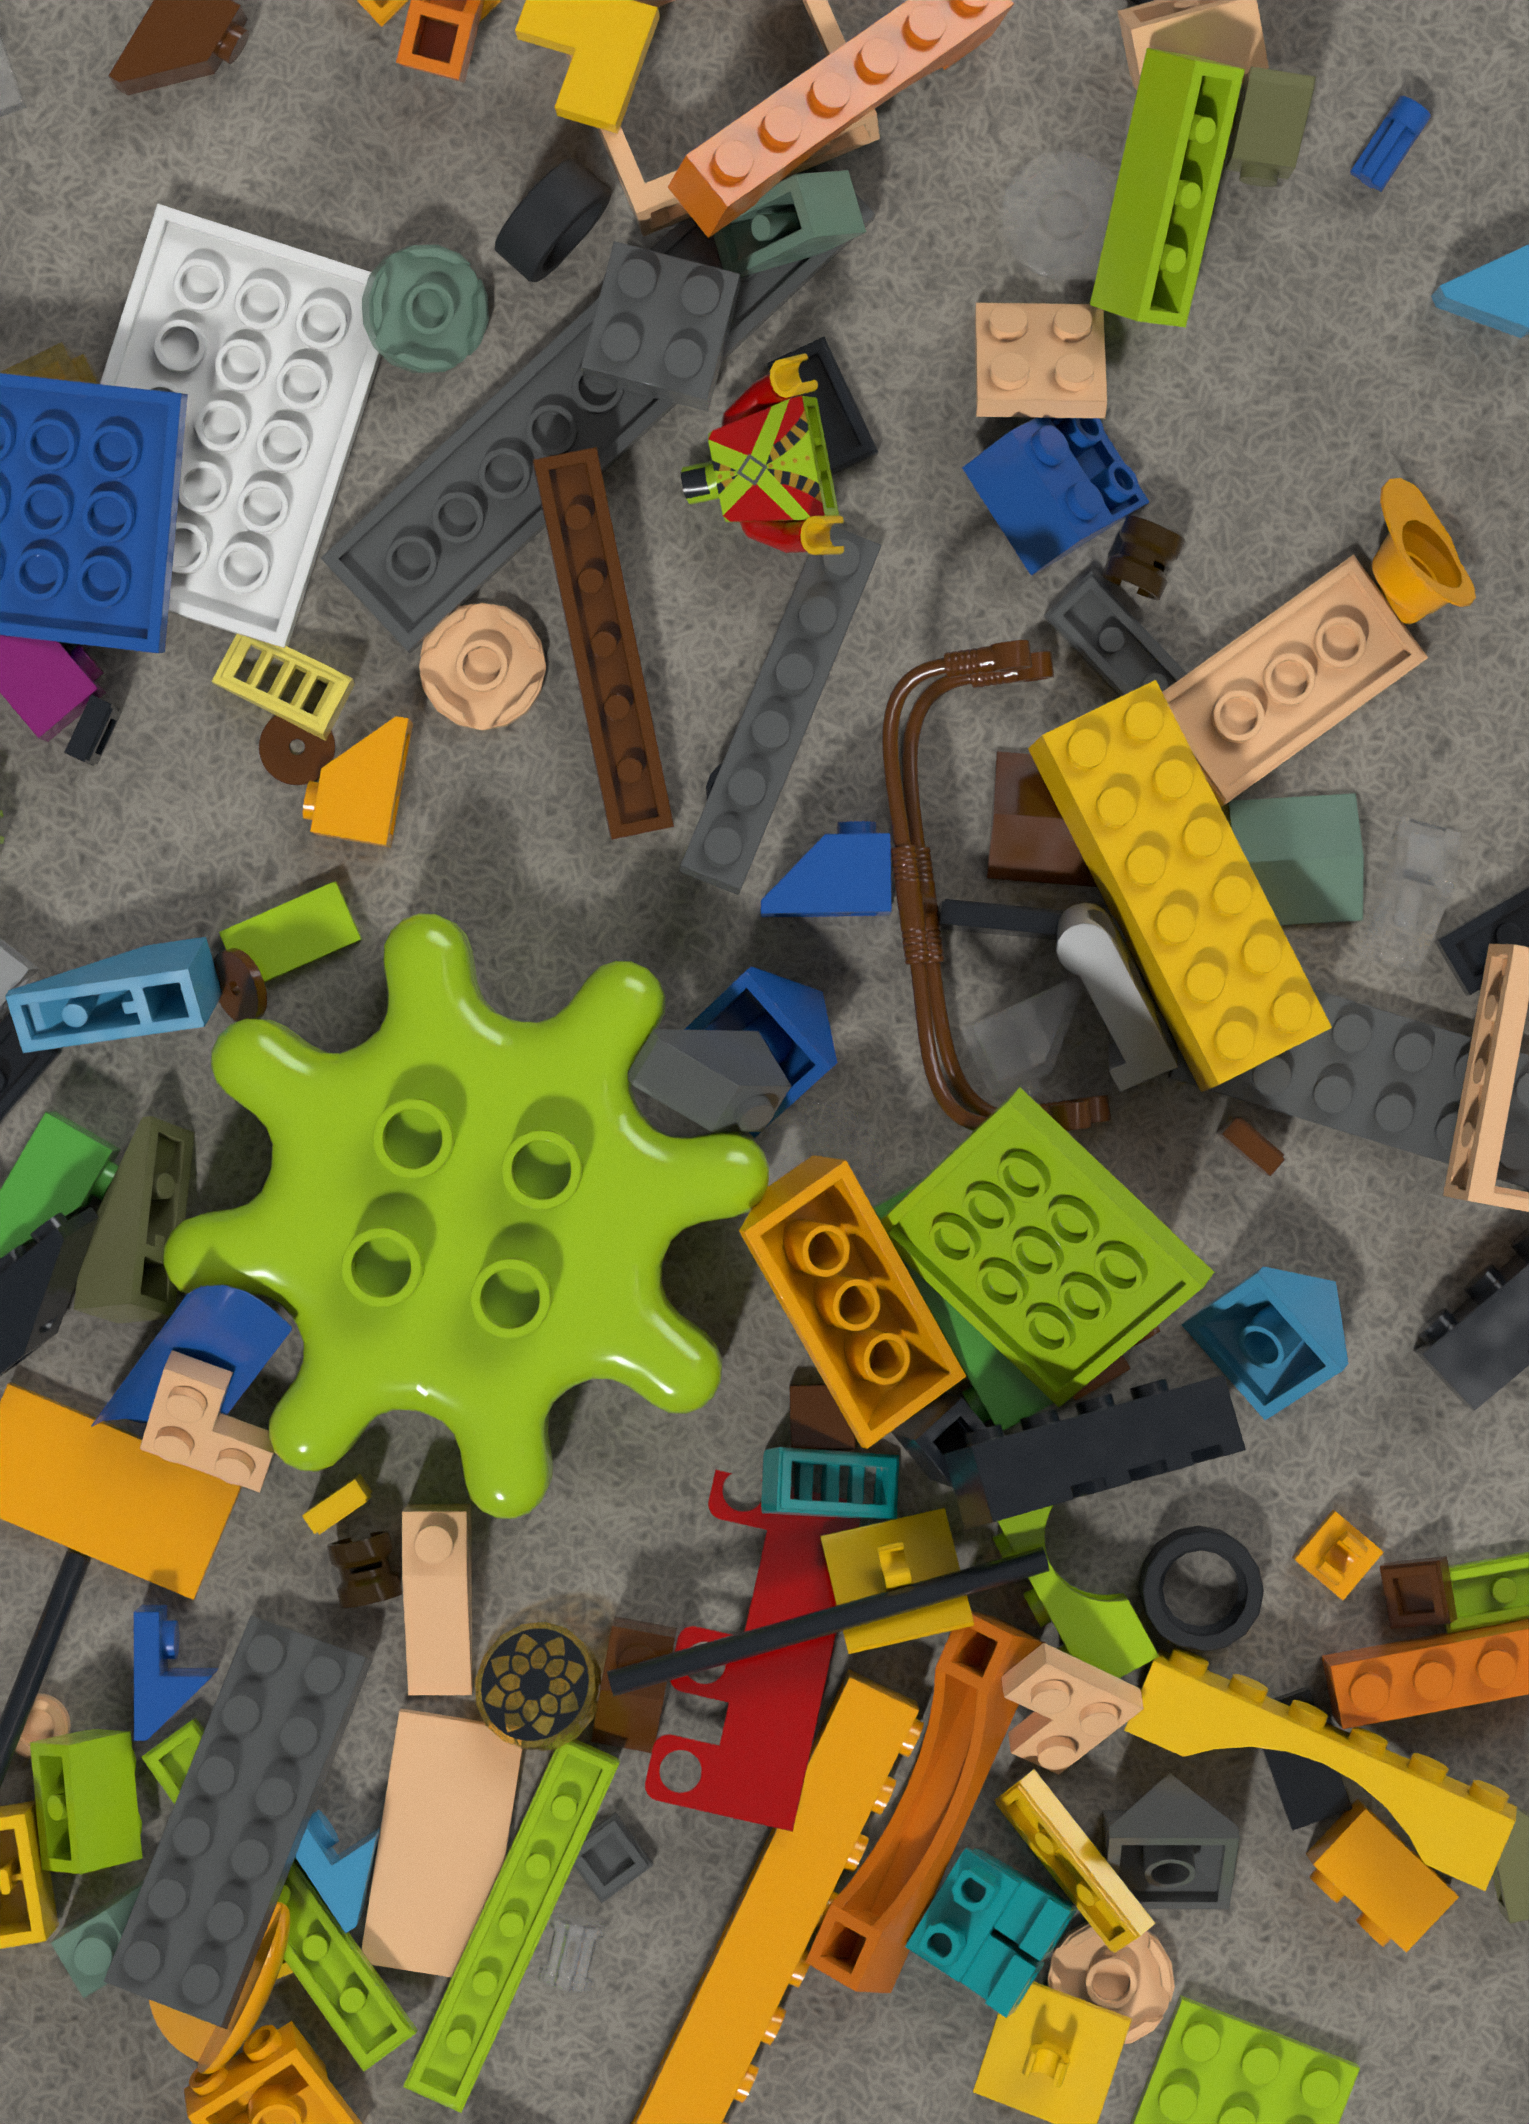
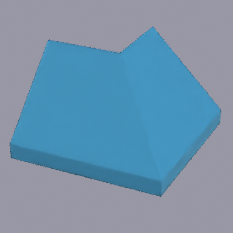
M1263 1266L1194 1313L1182 1324L1185 1330L1264 1420H1267L1339 1374L1349 1364L1336 1281Z

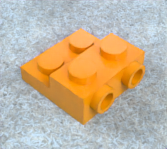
M292 2021L278 2030L273 2025H265L258 2028L246 2039L243 2045V2052L230 2059L222 2068L214 2073L202 2074L197 2068L189 2079V2086L184 2088L187 2117L193 2124H362L328 2079L324 2062Z

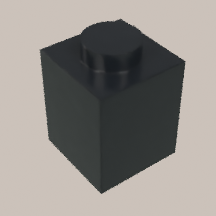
M944 1392L895 1428L891 1433L930 1480L953 1488L944 1454L967 1447L963 1435L987 1427L962 1397Z

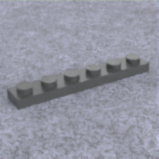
M834 525L830 530V540L834 546H844V553L840 555H808L680 865L679 872L736 895L740 894L881 548V545Z

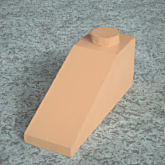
M408 1504L402 1511V1582L408 1695H472L471 1504Z

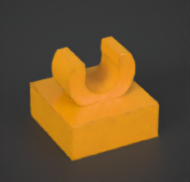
M1332 1509L1292 1558L1340 1599L1344 1600L1384 1551Z

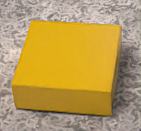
M359 1474L309 1508L302 1517L314 1534L318 1532L320 1535L365 1504L372 1497L371 1493L373 1491L361 1474Z

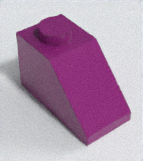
M0 635V693L39 739L49 742L83 713L91 695L101 698L106 694L96 681L104 674V671L80 644L70 650L62 642Z

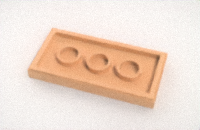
M1352 555L1162 693L1220 807H1222L1428 657L1404 623L1399 620L1355 555Z
M400 1709L361 1948L372 1965L452 1977L506 1858L524 1740L515 1739L504 1734L490 1722ZM506 1725L507 1732L521 1728Z

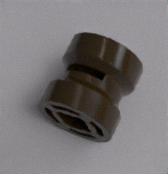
M1129 515L1126 517L1119 533L1122 539L1121 550L1118 554L1108 558L1101 575L1118 586L1124 580L1139 587L1136 594L1148 599L1160 600L1168 583L1163 572L1168 567L1169 562L1179 558L1186 541L1180 535L1159 524Z
M388 1530L370 1533V1538L352 1542L350 1537L327 1545L331 1565L339 1569L341 1583L337 1588L341 1608H353L378 1603L403 1594L399 1574L391 1570L389 1555L393 1551V1546ZM379 1562V1564H376V1565L366 1566V1567H362V1568H358V1569H354V1570H351V1571H350V1568L359 1567V1566H364V1565H368V1564H372V1563Z

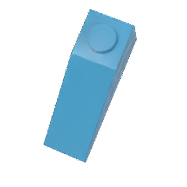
M199 937L146 945L11 989L5 997L22 1051L27 1053L205 1027L222 993L207 938Z

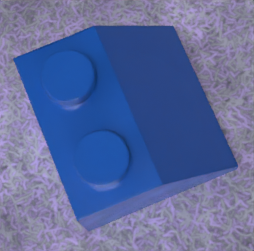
M873 821L838 822L837 834H825L761 900V918L889 916L892 912L890 833H877L876 822Z

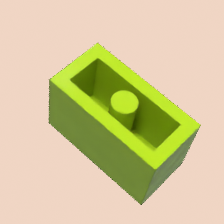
M91 1729L30 1742L42 1870L84 1874L143 1859L140 1836L142 1820L137 1804L135 1783L136 1757L132 1748L131 1731Z

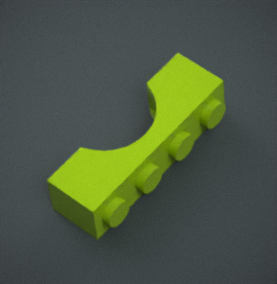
M1053 1505L998 1521L1003 1532L994 1536L993 1540L1003 1558L1043 1547L1049 1572L1029 1577L1034 1588L1023 1593L1041 1628L1053 1622L1064 1642L1063 1645L1056 1649L1117 1678H1121L1159 1657L1124 1593L1094 1594L1080 1590L1066 1582L1053 1569L1045 1547V1527Z

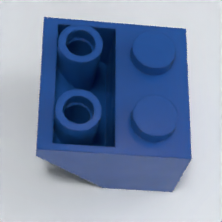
M1035 418L1009 431L962 467L1030 575L1061 560L1150 503L1138 485L1135 473L1122 460L1105 433L1099 418Z

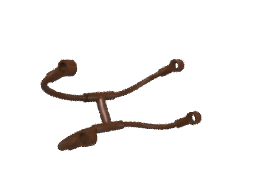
M1029 640L1000 642L990 646L972 648L971 650L944 653V658H938L916 666L907 672L895 685L887 702L883 720L882 748L884 774L895 847L891 848L892 865L895 874L902 943L904 945V957L906 958L905 964L910 965L921 1057L929 1086L939 1106L954 1122L972 1131L987 1119L997 1107L981 1099L968 1083L959 1064L950 1031L940 962L944 961V951L942 949L943 944L939 926L934 874L932 873L930 847H925L918 784L919 738L924 719L930 707L940 696L954 688L969 684L973 688L1004 683L1032 682L1054 678L1051 651L1031 653ZM946 674L931 683L920 694L910 711L903 738L901 780L898 735L900 716L904 703L910 692L918 684L929 678ZM934 1032L948 1079L959 1098L975 1114L961 1107L950 1093L941 1071ZM1108 1095L1038 1104L1066 1131L1091 1128V1123L1111 1120Z

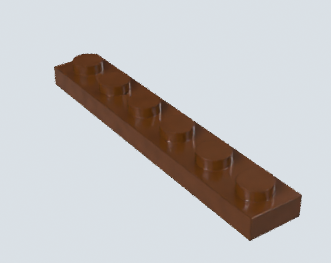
M597 447L534 459L532 463L610 839L613 840L674 827Z

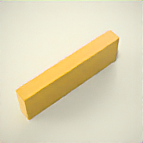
M1035 1769L994 1800L997 1807L1111 1952L1119 1951L1141 1937L1156 1924Z

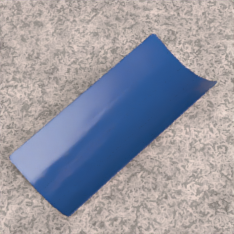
M226 1285L200 1286L185 1296L91 1427L102 1421L119 1419L147 1423L163 1369L172 1350L233 1372L220 1413L227 1415L292 1331V1326L270 1306L249 1292Z

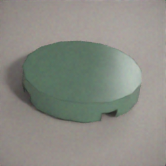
M438 244L406 246L385 256L369 275L362 296L363 325L373 347L391 365L411 373L445 372L461 363L481 344L489 321L488 294L482 280L477 279L475 272L469 267L471 264L460 253Z

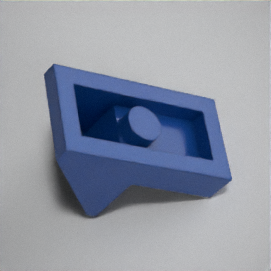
M141 1605L134 1611V1741H147L218 1670V1668H168V1659H177L179 1624L177 1620H167V1605Z

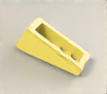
M236 634L212 679L213 684L325 741L355 685L353 678L287 646L282 648ZM253 646L262 651L245 683L234 677L250 647ZM273 658H276L284 663L269 692L266 693L257 688ZM295 669H298L305 673V676L289 704L280 698ZM317 680L327 684V687L313 714H310L302 709Z

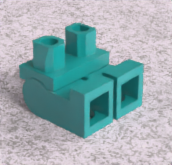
M966 1847L905 1947L957 1982L967 1986L985 1999V2004L1007 2018L1018 2008L1029 1987L1045 1964L1042 1960L1050 1956L1078 1909L1070 1901L978 1848L972 1850Z

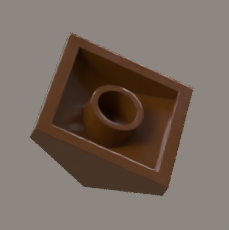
M997 751L987 879L1097 887L1031 754Z

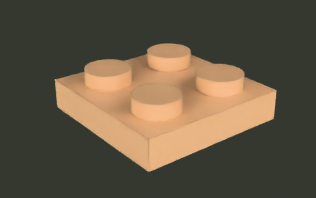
M976 302V417L1105 419L1107 382L1104 310L1090 304Z

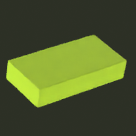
M337 881L219 932L226 950L237 948L251 957L257 965L264 983L363 940Z

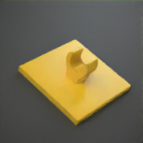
M945 1508L820 1536L836 1605L960 1570ZM966 1595L843 1631L848 1654L974 1626V1621Z
M1034 1981L1013 2014L1005 2018L998 2013L973 2093L1053 2124H1098L1132 2018Z

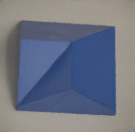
M752 966L684 1029L759 1031L791 1085V1088L766 1128L838 1063L823 992ZM761 1132L749 1133L753 1138H756Z

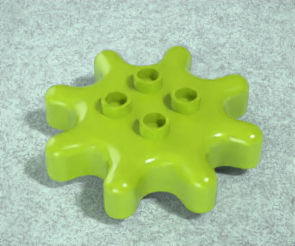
M418 913L402 919L390 931L384 944L383 963L388 989V1011L380 1029L366 1042L342 1053H328L311 1045L288 1027L276 1021L266 1019H243L230 1024L218 1035L211 1050V1069L214 1078L227 1095L251 1111L267 1128L273 1145L271 1168L262 1191L248 1204L238 1208L204 1213L182 1221L171 1231L165 1243L163 1265L169 1280L180 1292L188 1294L200 1286L226 1285L249 1292L250 1294L264 1295L280 1303L293 1318L304 1343L303 1363L295 1380L276 1404L269 1419V1439L274 1452L285 1464L300 1471H320L331 1467L355 1445L371 1421L377 1416L393 1410L417 1411L440 1420L454 1434L461 1454L465 1485L471 1500L482 1512L495 1518L515 1519L529 1514L542 1502L552 1481L553 1459L548 1434L549 1412L553 1403L570 1388L591 1379H612L629 1387L655 1407L668 1413L687 1414L698 1410L714 1397L722 1377L721 1354L713 1339L705 1331L680 1314L668 1301L662 1285L663 1261L670 1242L683 1229L701 1222L736 1217L749 1212L762 1200L768 1187L769 1165L764 1151L754 1140L738 1132H717L692 1137L671 1136L656 1129L639 1109L631 1089V1083L628 1080V1072L653 1029H658L665 1014L666 997L660 981L650 970L632 961H613L602 965L585 980L569 1004L555 1017L537 1023L520 1022L497 1013L484 1000L477 981L473 950L466 933L455 922L442 916Z

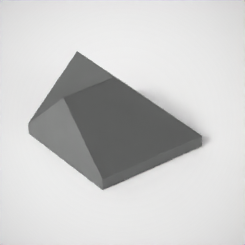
M1169 1773L1129 1810H1102V1856L1144 1909H1229L1240 1839L1239 1827L1180 1780Z

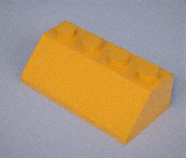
M812 1155L767 1187L762 1200L751 1209L739 1232L860 1446L868 1449L965 1378L966 1374L846 1160Z

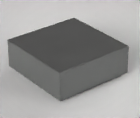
M616 1812L588 1832L574 1863V1867L601 1903L653 1866L650 1857Z

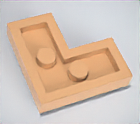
M172 1350L163 1369L140 1449L160 1456L169 1462L188 1466L218 1477L227 1483L240 1485L260 1493L275 1452L269 1439L268 1430L220 1413L233 1372Z
M1046 1643L1041 1644L1001 1677L1004 1697L1035 1711L1008 1732L1011 1753L1058 1775L1144 1709L1140 1688Z

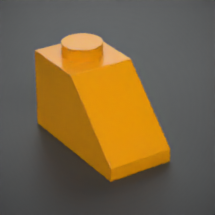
M395 716L322 767L319 782H308L303 804V819L312 820L310 832L326 837L392 847L413 722L409 718Z

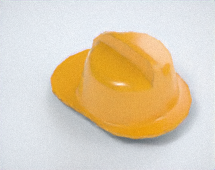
M1402 478L1387 480L1381 488L1380 503L1389 534L1373 557L1372 571L1383 595L1399 620L1406 624L1416 623L1448 603L1459 607L1470 606L1476 598L1475 587L1460 562L1452 538L1427 500L1414 484Z

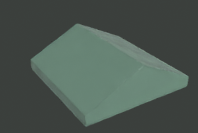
M1356 793L1233 800L1228 802L1229 825L1280 925L1363 920L1364 853Z

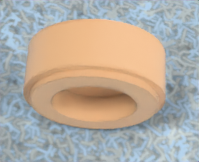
M37 1694L15 1750L16 1753L31 1759L30 1742L70 1733V1717L66 1708L59 1700L50 1695Z

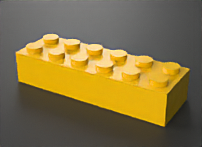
M1156 680L1041 735L1028 748L1108 909L1127 940L1126 944L1201 1092L1218 1086L1332 1028Z

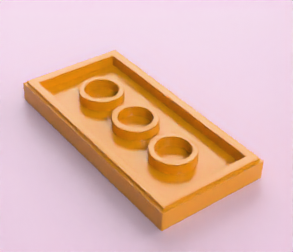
M12 1382L8 1383L0 1401V1519L194 1600L243 1486L227 1483L218 1477L179 1463L169 1462L160 1456L141 1450L140 1445L143 1437L105 1421L91 1427L96 1420L95 1417Z

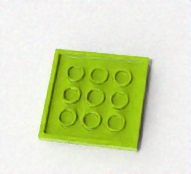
M1021 1087L880 1219L899 1256L1058 1407L1063 1405L1199 1292L1215 1273Z

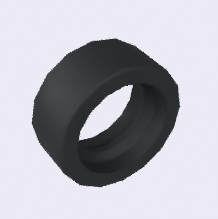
M566 159L546 174L515 208L495 240V251L529 282L542 280L554 271L592 230L610 202L611 190L577 159Z
M1199 1525L1175 1530L1158 1541L1143 1562L1138 1585L1143 1610L1159 1634L1180 1648L1200 1652L1226 1648L1246 1635L1260 1614L1264 1594L1260 1569L1246 1547L1222 1530ZM1196 1551L1216 1553L1228 1561L1236 1573L1239 1587L1236 1603L1229 1614L1214 1624L1204 1626L1187 1624L1174 1616L1166 1605L1163 1592L1165 1575L1173 1562L1186 1553Z

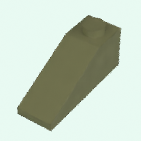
M153 1116L141 1118L98 1209L97 1216L99 1218L77 1277L74 1310L118 1324L169 1319L174 1313L178 1289L169 1280L163 1265L164 1246L171 1231L184 1221L186 1217L195 1132Z

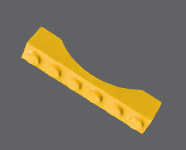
M1174 1648L1171 1654L1161 1649L1159 1650V1657L1154 1659L1141 1689L1144 1709L1127 1722L1124 1731L1182 1757L1213 1749L1256 1747L1286 1751L1323 1763L1357 1782L1382 1803L1409 1835L1425 1865L1486 1891L1516 1822L1517 1806L1507 1802L1509 1795L1505 1791L1481 1780H1473L1471 1786L1446 1776L1449 1769L1444 1764L1428 1756L1413 1753L1411 1759L1394 1753L1386 1749L1388 1745L1386 1739L1367 1729L1353 1727L1349 1733L1326 1723L1328 1715L1308 1703L1293 1700L1291 1705L1288 1706L1266 1696L1269 1691L1268 1688L1254 1679L1240 1674H1233L1231 1680L1215 1674L1207 1670L1209 1662L1195 1653L1181 1648Z

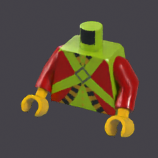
M807 354L779 359L773 363L769 374L753 382L723 412L722 427L708 433L712 461L685 466L681 469L684 495L690 505L720 499L725 522H740L741 528L748 538L782 552L840 555L844 553V546H834L832 544L830 530L834 524L844 523V519L842 516H839L817 398L808 396L792 398L796 395L815 391L818 388L817 380L803 383L799 377V365L802 361L808 360Z

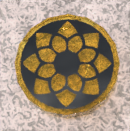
M548 1622L521 1624L501 1635L484 1654L475 1678L476 1705L485 1725L505 1743L523 1750H556L578 1738L593 1720L597 1710L598 1701L596 1699L599 1694V1685H601V1669L592 1649L569 1629Z

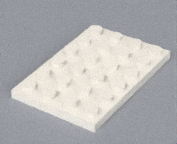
M157 204L100 384L188 394L169 612L285 648L290 643L381 358V354L373 347L368 337L362 317V296L371 272Z

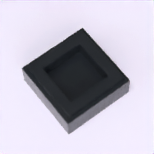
M91 695L64 753L92 766L98 764L120 718V708Z

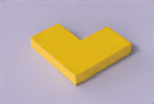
M526 0L515 32L518 40L573 56L554 106L557 116L618 134L660 14L658 7L634 0Z

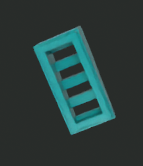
M786 1447L766 1449L763 1454L762 1513L897 1519L899 1455ZM792 1464H796L794 1499H790ZM814 1465H823L820 1501H812ZM840 1466H849L847 1503L839 1502ZM865 1467L876 1468L873 1504H863Z

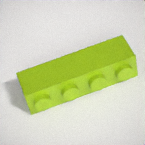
M1153 48L1146 49L1090 301L1091 306L1137 322L1186 328L1245 69L1193 55Z

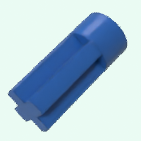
M1399 96L1351 169V175L1361 180L1362 183L1371 189L1375 188L1382 192L1431 118L1429 111L1415 100L1406 96Z

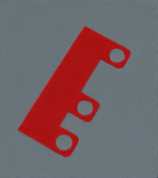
M715 1469L708 1500L711 1514L720 1520L767 1530L745 1632L836 1606L820 1536L859 1528L861 1518L762 1513L761 1502L752 1510L737 1511L731 1508L723 1497L724 1482L732 1473ZM791 1487L790 1499H794V1487ZM813 1492L812 1501H820L821 1493ZM839 1498V1502L847 1503V1499ZM697 1626L686 1627L678 1635L674 1652L690 1648L700 1642H711L732 1636V1634ZM836 1633L726 1664L721 1677L712 1683H698L688 1675L670 1680L672 1686L680 1692L728 1702L729 1704L720 1745L671 1734L663 1735L655 1741L645 1780V1790L649 1797L668 1804L793 1832ZM677 1750L692 1753L701 1765V1778L698 1784L690 1791L682 1793L668 1789L660 1778V1765L663 1759L669 1753Z

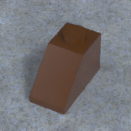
M154 0L108 76L118 90L126 95H132L213 75L217 72L223 60L232 64L241 54L249 37V30L244 28L248 19L241 5L233 0Z
M614 1617L591 1742L652 1753L657 1737L667 1681L613 1697L607 1671L672 1653L677 1628Z

